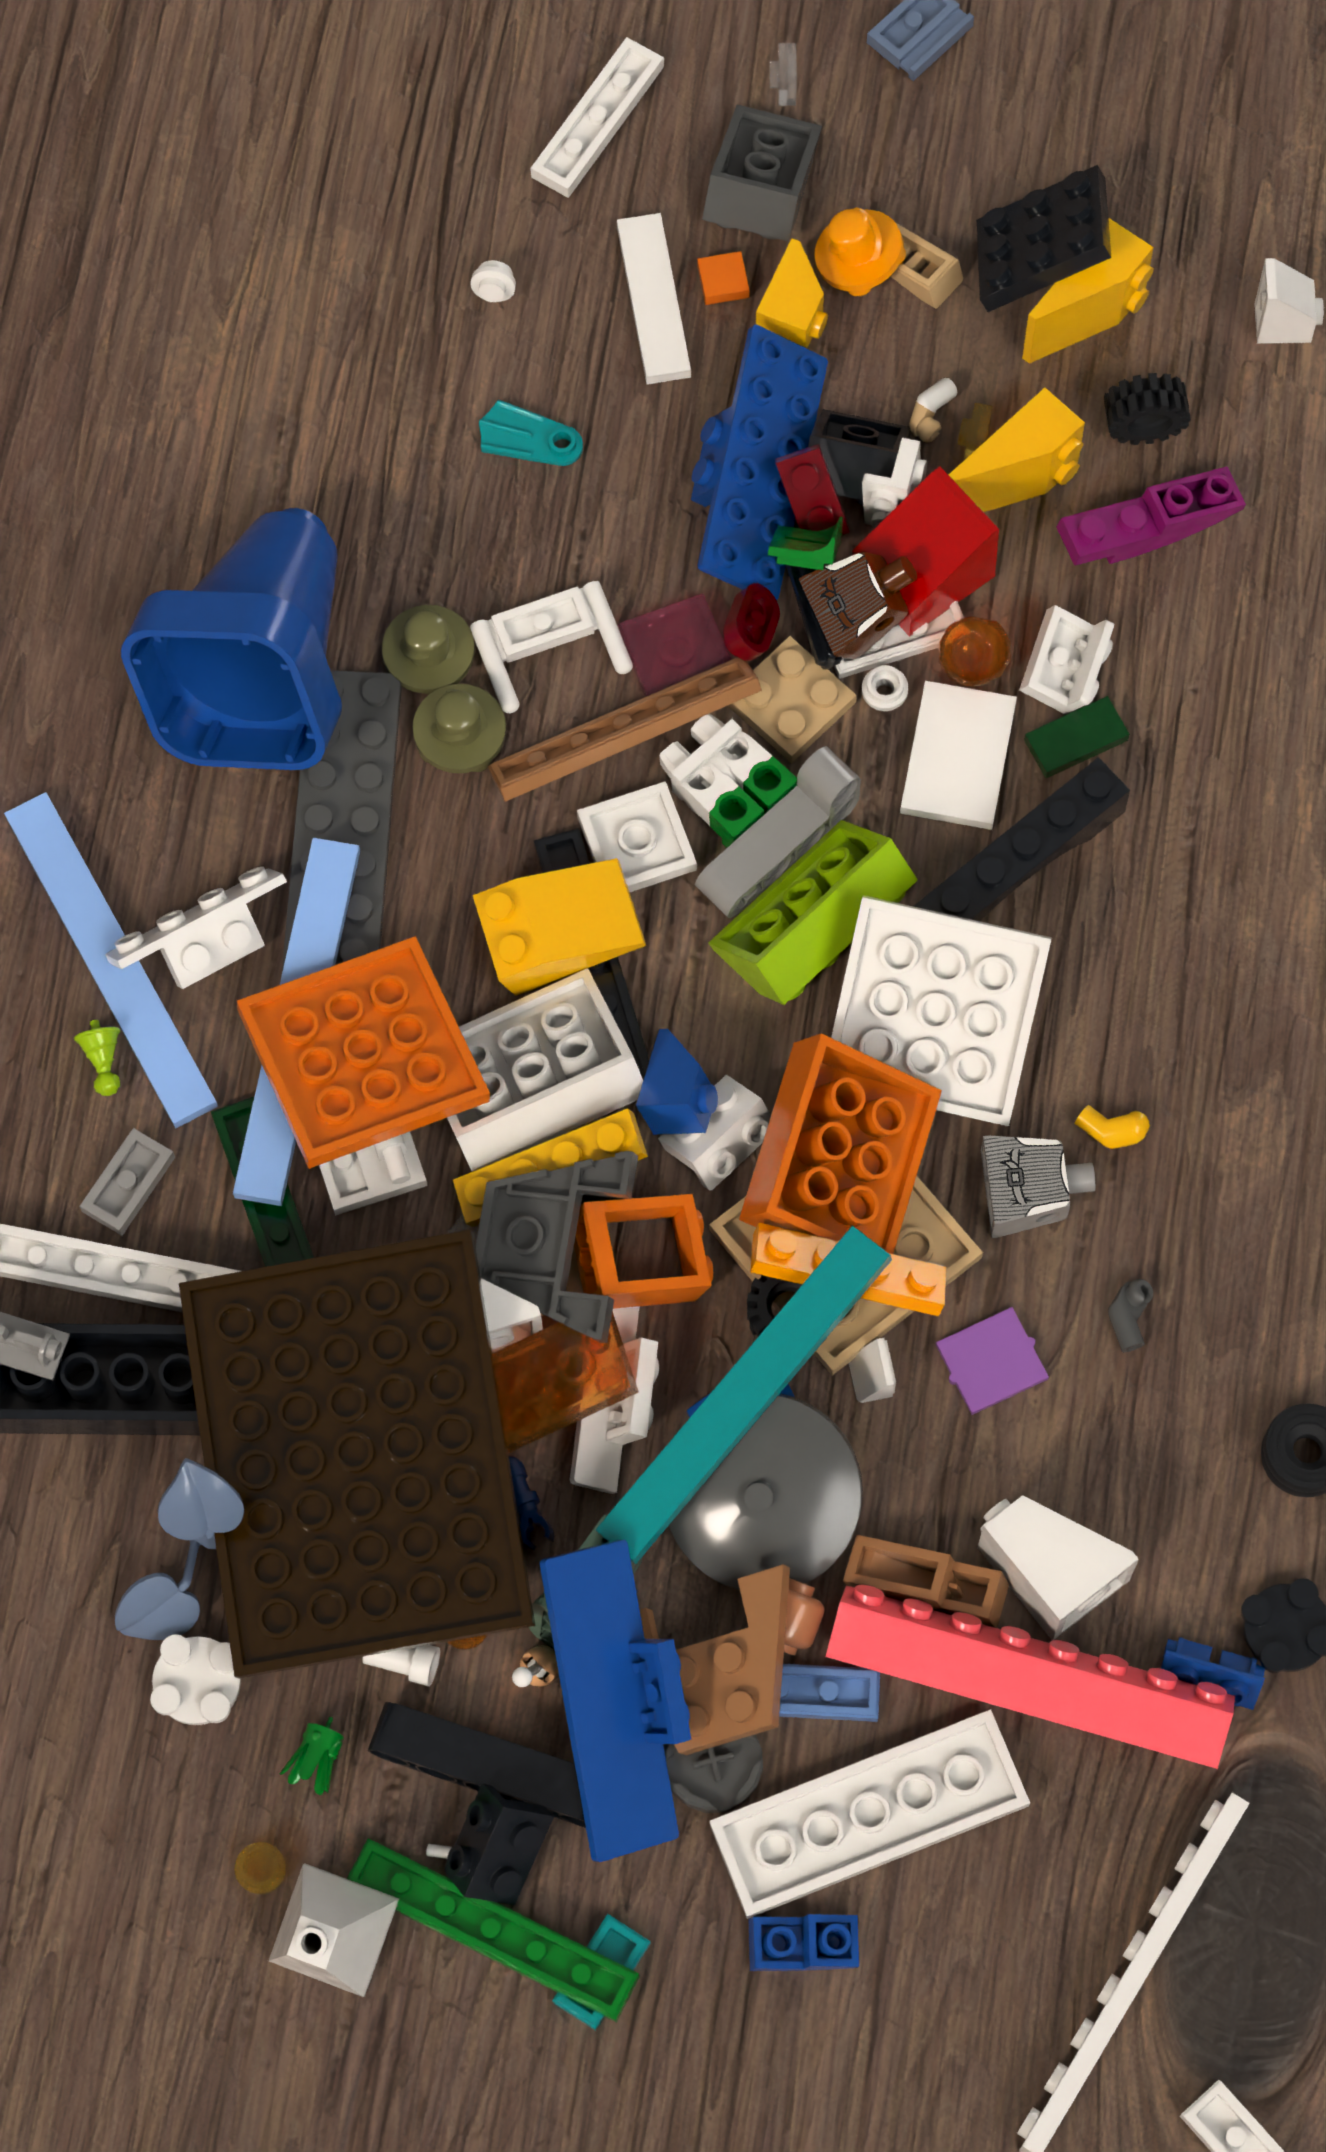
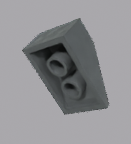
M737 104L710 175L702 220L716 223L723 228H737L759 234L767 239H780L789 242L804 195L822 126Z

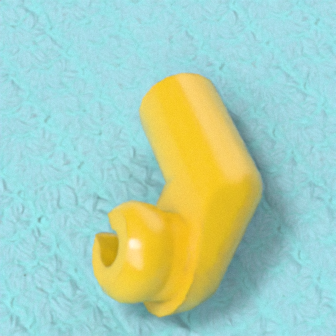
M1090 1105L1083 1109L1074 1123L1109 1149L1139 1143L1145 1138L1150 1127L1147 1116L1142 1112L1132 1111L1126 1115L1107 1119Z

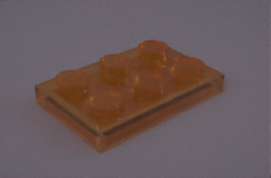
M613 1311L607 1343H600L558 1322L492 1353L509 1453L639 1393Z

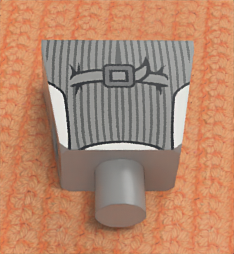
M983 1136L981 1159L992 1238L1062 1221L1068 1217L1070 1209L1069 1194L1095 1191L1093 1163L1065 1165L1063 1144L1059 1140Z

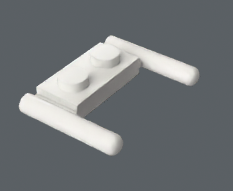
M599 581L589 582L580 589L577 586L495 614L491 616L490 620H478L470 625V630L494 691L505 713L517 711L520 704L503 663L504 661L510 663L594 634V630L599 629L615 671L619 674H626L633 668V663Z

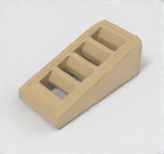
M897 224L904 241L905 259L911 252L914 255L905 264L901 263L890 277L920 300L937 309L963 281L959 260ZM925 263L929 264L920 274L917 273Z

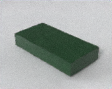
M1106 696L1026 733L1024 741L1044 777L1047 779L1128 741L1130 734L1109 697Z

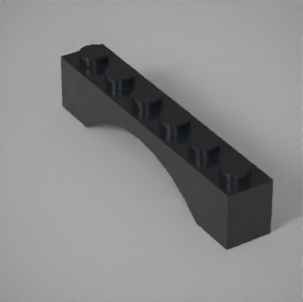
M1098 757L913 907L981 921L1003 899L1036 872L1062 854L1091 840L1121 816L1126 810L1130 789Z

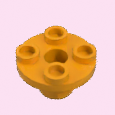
M858 207L837 213L823 230L815 246V262L823 279L832 287L848 291L853 296L866 295L873 287L883 283L895 272L906 257L903 237L895 221L882 212L868 209L863 210Z

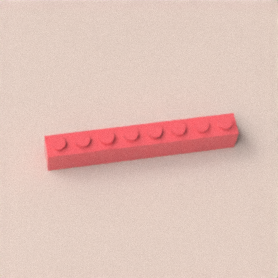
M846 1585L825 1657L1218 1769L1234 1714L1235 1696L1227 1694V1691L1217 1684L1199 1682L1198 1685L1178 1680L1174 1673L1165 1669L1150 1668L1146 1671L1128 1666L1129 1664L1126 1660L1115 1655L1101 1654L1097 1657L1079 1652L1080 1650L1077 1646L1066 1641L1052 1640L1048 1643L1030 1638L1031 1636L1028 1632L1017 1627L1004 1626L998 1629L982 1624L979 1618L968 1613L956 1612L949 1615L935 1611L930 1604L922 1600L908 1598L903 1602L884 1596L880 1589L873 1586L857 1585L854 1588Z

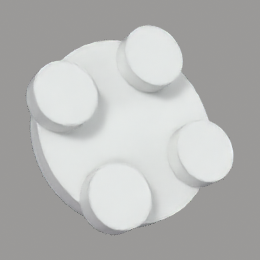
M181 1635L168 1636L161 1644V1656L153 1672V1692L150 1698L152 1707L157 1713L168 1715L174 1720L188 1725L223 1722L229 1716L241 1686V1678L234 1677L230 1643H220L214 1639L199 1636L188 1638Z

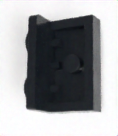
M482 1784L475 1800L467 1810L466 1820L458 1839L448 1853L445 1866L446 1875L464 1897L515 1905L554 1815L546 1806L504 1799L492 1785Z

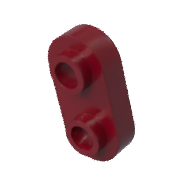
M752 583L737 593L724 625L723 633L726 648L732 655L744 661H753L769 649L780 619L778 602L765 586Z

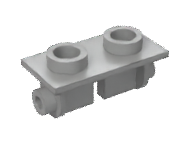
M0 1312V1364L53 1381L70 1334Z

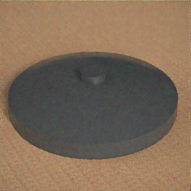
M779 1394L669 1524L671 1533L683 1553L697 1568L726 1586L740 1590L738 1578L783 1564L790 1567L789 1578L807 1583L824 1573L835 1563L849 1544L857 1528L863 1502V1485L855 1452L841 1429L822 1411L798 1398Z

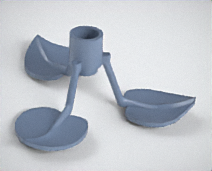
M185 1458L174 1480L162 1495L158 1505V1520L161 1527L173 1537L190 1541L183 1577L177 1584L168 1574L153 1573L133 1583L122 1596L115 1612V1626L117 1631H120L122 1634L148 1640H165L171 1635H183L198 1620L200 1613L199 1600L193 1593L185 1590L189 1588L192 1581L199 1546L203 1545L208 1549H216L215 1533L232 1531L240 1525L244 1515L243 1501L239 1493L214 1471Z

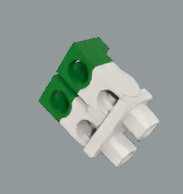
M709 713L702 716L691 728V736L701 745L697 750L690 754L676 741L660 753L659 758L660 765L671 778L672 792L681 801L683 800L695 814L700 816L722 838V844L727 848L797 786V777L752 737L742 732V728L733 719L724 724Z

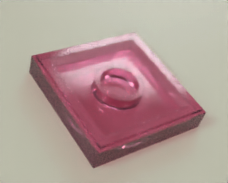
M703 593L617 624L645 697L732 660Z

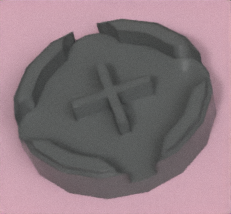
M756 1734L689 1755L680 1754L674 1744H666L664 1750L672 1793L687 1807L704 1813L727 1812L744 1804L757 1789L763 1772L762 1748Z

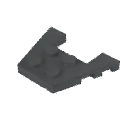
M624 1151L615 1153L614 1157L596 1161L593 1159L575 1162L574 1166L548 1171L544 1169L487 1182L475 1246L480 1278L537 1305L541 1314L600 1343H607L614 1299L604 1295L566 1291L578 1218L584 1194L625 1199L632 1198L639 1156L634 1152Z

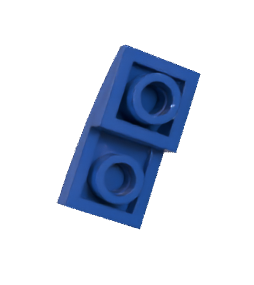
M808 1914L804 1917H752L748 1919L750 1971H807L859 1967L858 1915Z

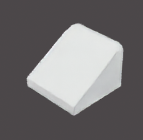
M879 1338L864 1346L857 1356L849 1362L856 1399L861 1403L893 1397L895 1393L896 1379L888 1343L884 1338Z

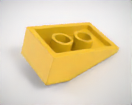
M1109 218L1111 258L1054 283L1028 315L1022 359L1030 364L1118 325L1129 311L1134 314L1137 313L1149 295L1146 285L1154 270L1150 266L1154 247Z
M1043 388L948 475L983 512L1044 495L1057 483L1065 485L1077 473L1080 467L1078 464L1079 454L1083 448L1082 437L1085 422L1047 388Z
M617 858L516 878L473 895L498 980L515 996L646 946L622 867Z

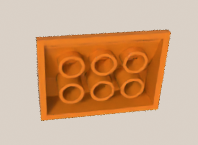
M822 1033L794 1042L739 1220L754 1227H757L758 1223H763L835 1241H840L851 1226H854L887 1253L893 1254L942 1090Z

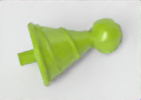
M99 1020L90 1021L91 1030L75 1035L74 1041L80 1045L86 1057L96 1068L98 1073L94 1081L96 1092L102 1096H111L117 1093L120 1087L119 1077L110 1071L114 1061L115 1047L118 1043V1034L121 1029L118 1027H100Z

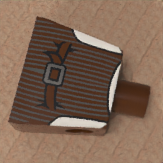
M862 552L833 563V565H828L823 570L808 573L800 577L799 581L833 655L857 659L907 616L908 607L900 590L916 581L917 573L912 563L905 556H901L887 565L886 560L881 555Z

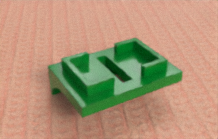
M840 516L834 526L818 531L778 525L770 542L768 555L777 556V564L817 570H823L825 564L833 565L841 544L843 517Z

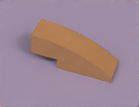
M856 1535L843 1582L848 1586L854 1588L857 1585L873 1586L880 1589L884 1596L903 1602L908 1598L922 1600L930 1604L933 1610L949 1615L956 1612L968 1613L979 1618L982 1624L995 1628L998 1627L1009 1588V1583L1002 1571L956 1562L950 1554Z

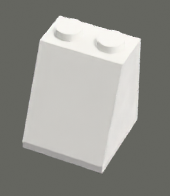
M1023 1495L1012 1504L1007 1499L1002 1500L984 1515L983 1518L986 1520V1523L980 1528L982 1532L977 1547L995 1570L1003 1572L1009 1583V1588L1051 1640L1056 1639L1128 1583L1139 1560L1133 1551Z

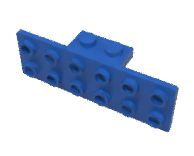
M757 324L748 329L732 406L714 417H710L702 428L700 439L703 445L700 459L692 472L694 487L691 501L704 507L710 505L697 565L698 569L742 590L752 583L761 584L777 600L780 595L786 565L777 564V556L768 555V549L778 525L794 528L795 515L776 466V458L809 446L810 435L816 422L828 360Z
M616 1540L542 1559L540 1561V1570L591 1859L594 1862H603L675 1840L679 1837L663 1744H679L692 1739L689 1728L690 1713L684 1700L680 1677L681 1662L675 1649L674 1639L644 1638L629 1547L626 1540Z

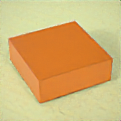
M741 251L697 258V268L705 305L749 298L750 290Z

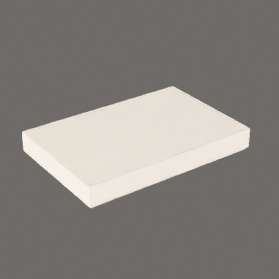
M925 681L900 814L992 830L1015 711L1016 696Z

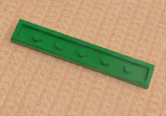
M369 1838L347 1877L348 1880L399 1898L396 1912L566 1996L616 2023L640 1977L639 1973L497 1902L464 1897L449 1878Z

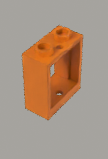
M693 1194L584 1202L580 1207L574 1242L583 1293L611 1297L614 1299L613 1309L695 1302L712 1286L711 1282L714 1272L710 1257L705 1255L702 1240L704 1221L701 1212L696 1210ZM671 1218L683 1276L619 1282L607 1223Z

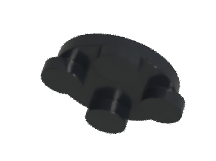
M1301 1578L1295 1580L1292 1584L1271 1586L1258 1595L1249 1596L1241 1606L1246 1643L1252 1654L1268 1672L1279 1673L1282 1671L1296 1672L1314 1665L1321 1657L1326 1656V1606L1318 1597L1317 1586L1309 1579Z

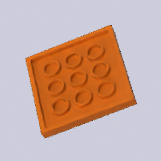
M416 936L237 1000L238 1013L309 1169L490 1102V1092Z

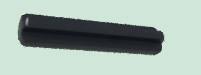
M786 565L815 663L821 666L823 670L831 669L832 666L841 663L842 657L833 655L799 581L800 577L816 571V569Z

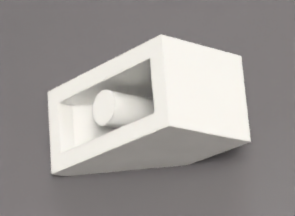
M1265 258L1254 303L1257 344L1311 343L1315 326L1323 324L1324 316L1323 299L1315 298L1314 280L1275 258Z

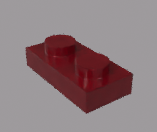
M820 444L776 458V466L799 528L812 531L825 530L834 526L838 522L839 517L842 516V535L850 533V527Z

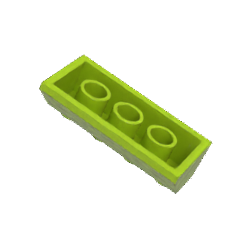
M840 820L708 944L760 995L785 1005L788 1001L798 997L805 990L806 984L822 969L834 964L839 954L853 941L863 895L899 903L904 898L906 891L918 879L891 838Z

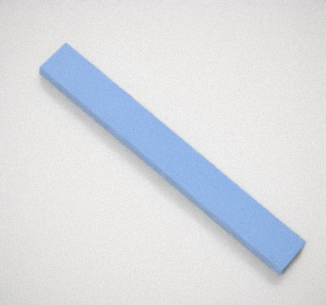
M45 792L5 812L4 814L175 1129L217 1108L218 1105L139 960L123 969L108 962L105 954L115 949V942L125 935L47 793Z
M318 838L312 839L280 985L336 964L360 855L359 845ZM261 1065L233 1195L236 1199L282 1206L296 1139Z

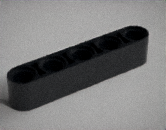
M391 1702L384 1703L367 1750L369 1753L389 1762L475 1791H479L482 1784L492 1785L504 1799L546 1806L554 1815V1818L586 1828L575 1763Z

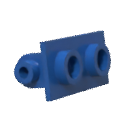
M1178 1637L1177 1641L1167 1640L1161 1669L1174 1673L1178 1680L1198 1685L1199 1682L1217 1684L1223 1687L1227 1694L1235 1696L1234 1706L1254 1710L1265 1679L1263 1677L1265 1668L1262 1665L1256 1664V1658H1249L1222 1650L1219 1664L1209 1662L1212 1647L1189 1641L1182 1637Z

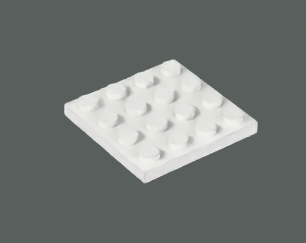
M863 895L831 1038L942 1090L936 1109L938 1111L1009 1126L1052 937Z

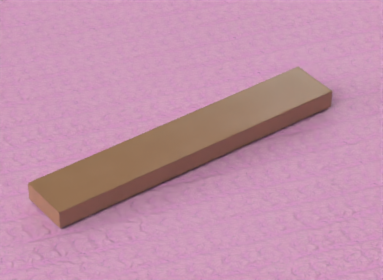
M737 657L490 764L488 768L492 779L506 802L758 693L762 689L758 677L748 662Z

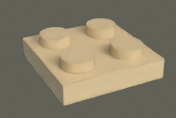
M789 636L753 670L758 677L762 691L728 705V707L792 764L856 703L857 695L829 670H823L821 666L817 665L814 657Z

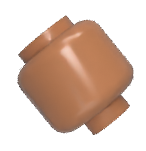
M789 1578L784 1652L795 1656L797 1649H808L813 1644L825 1608L821 1601L812 1597L815 1587Z

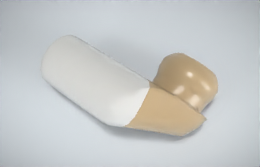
M949 378L939 380L917 397L909 427L913 436H919L923 442H932L939 435L941 425L933 417L940 407L957 396V387Z

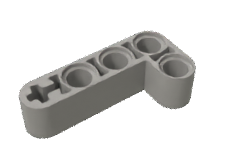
M827 746L818 749L800 768L797 775V786L707 865L696 879L695 886L728 918L736 916L840 820H844L852 812L860 797V777Z

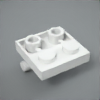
M410 1131L319 1165L335 1216L427 1186Z

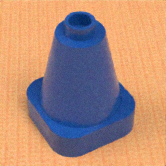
M288 508L282 511L269 512L258 517L192 591H159L151 594L143 601L123 642L121 658L153 737L163 749L176 758L199 766L303 770L316 765L322 759L342 712V702L326 659L338 553L333 539L327 532L326 526L313 513L299 508Z

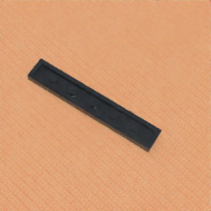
M579 828L534 840V847L542 873L590 864ZM615 957L588 969L620 1029L644 1080L649 1058L619 959Z

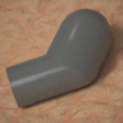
M1136 1279L1125 1283L1119 1289L1108 1308L1109 1319L1123 1353L1134 1351L1145 1345L1137 1320L1147 1306V1303L1152 1300L1153 1288L1144 1279Z

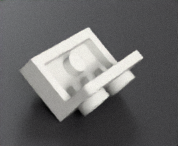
M902 438L891 478L868 473L864 474L862 492L865 524L876 528L925 479L927 460L921 459L920 441Z
M1057 605L1047 609L1019 691L1065 715L1091 703L1099 688V681L1096 679L1101 664L1108 658L1113 646L1110 637L1114 623L1104 620L1096 625H1092Z
M725 1075L715 1085L718 1094V1105L716 1111L711 1114L706 1133L662 1134L658 1138L665 1151L694 1170L701 1184L710 1191L730 1175L735 1168L763 1143L771 1117L762 1098L728 1075Z

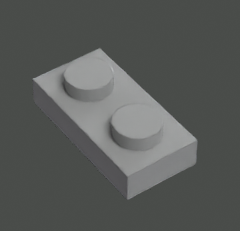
M133 1128L79 1206L81 1211L122 1236L176 1158L174 1152Z

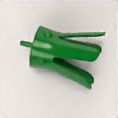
M333 1717L328 1718L325 1726L307 1723L301 1745L279 1773L282 1775L287 1772L296 1760L288 1776V1783L296 1784L300 1779L308 1780L318 1765L314 1790L319 1796L323 1794L324 1790L329 1793L333 1762L337 1759L342 1741L344 1740L341 1734L329 1729Z

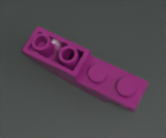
M1228 466L1147 487L1143 496L1062 517L1056 528L1074 566L1102 558H1107L1109 564H1113L1145 554L1198 533L1243 510L1246 503Z

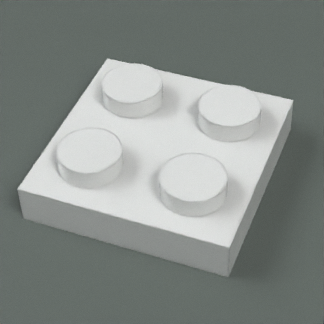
M666 781L577 810V818L594 863L617 858L620 861L629 892L697 870V862Z

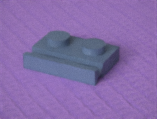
M903 0L867 33V44L897 69L902 68L909 74L908 78L914 81L973 27L974 16L971 13H964L959 8L960 4L955 0Z

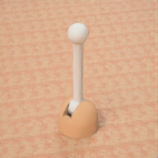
M545 1645L534 1646L527 1650L520 1660V1667L515 1669L512 1674L514 1684L518 1687H526L529 1684L543 1687L555 1681L559 1676L555 1650ZM547 1672L550 1673L545 1679L543 1678Z

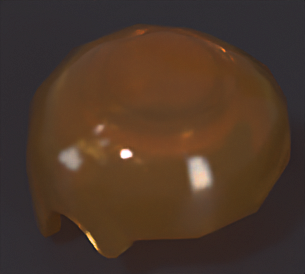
M976 616L961 618L947 627L938 643L939 664L947 676L958 684L969 687L984 686L996 680L1004 673L1011 661V641L997 621Z

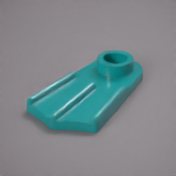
M497 400L491 410L479 420L481 452L567 466L576 462L583 452L582 437L574 428L501 400ZM560 439L570 442V445L565 448H558L554 444Z

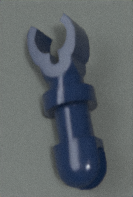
M509 1456L517 1512L521 1522V1537L523 1542L535 1551L536 1546L531 1542L530 1538L531 1532L534 1530L533 1522L538 1527L544 1528V1537L554 1542L555 1537L554 1531L537 1508L540 1500L536 1491H530L526 1481L528 1475L523 1463L518 1458Z

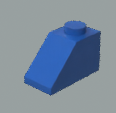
M659 1029L636 1107L653 1135L706 1133L711 1114L717 1109V1090L708 1080L700 1064L669 1029Z

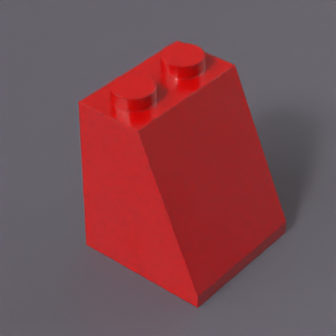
M939 466L852 550V556L862 552L881 555L886 560L887 565L901 556H905L912 563L917 573V580L900 590L908 607V614L897 624L910 637L914 631L926 622L930 623L950 609L952 603L955 601L960 602L995 577L999 528Z

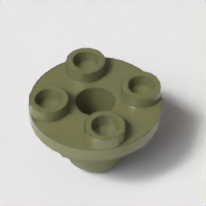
M421 605L402 612L390 623L382 641L383 662L388 673H391L400 681L402 687L427 695L441 687L458 684L469 672L475 655L474 639L468 624L454 611L437 605Z
M469 684L447 685L430 693L418 706L413 719L414 741L420 757L437 769L449 773L481 772L488 768L491 761L502 749L506 737L505 716L500 704L487 691Z

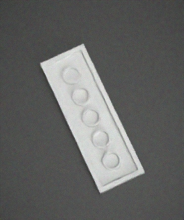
M990 1709L710 1820L709 1824L746 1918L749 1919L1029 1807L1030 1801Z

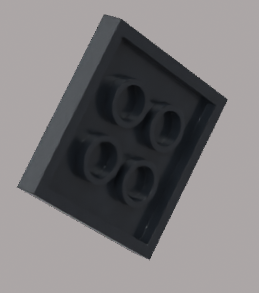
M1098 165L1085 171L1073 172L1063 181L1043 190H1034L1023 199L1003 208H994L976 220L979 296L987 312L1111 258L1106 180Z

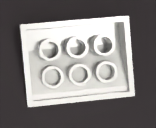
M588 968L459 1026L490 1092V1102L447 1117L472 1172L561 1136L638 1100L643 1084L642 1076Z

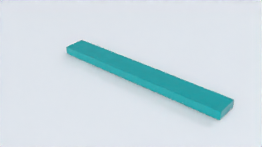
M851 1226L595 1529L596 1532L607 1542L626 1540L631 1561L636 1565L892 1261L891 1255L854 1226Z

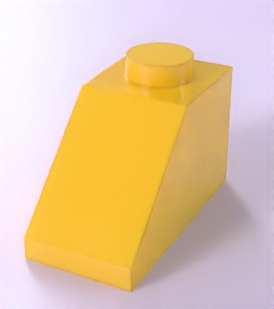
M791 238L756 311V324L800 346L808 348L812 337L816 339L821 337L827 323L828 313L823 312L824 293L800 241Z

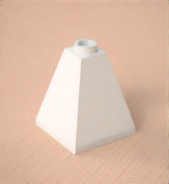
M304 1863L269 1962L364 1997L399 1898Z

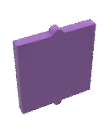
M1013 1307L936 1342V1347L950 1372L949 1383L952 1385L956 1384L971 1415L1036 1386L1049 1378L1034 1349L1035 1339L1032 1337L1028 1338Z

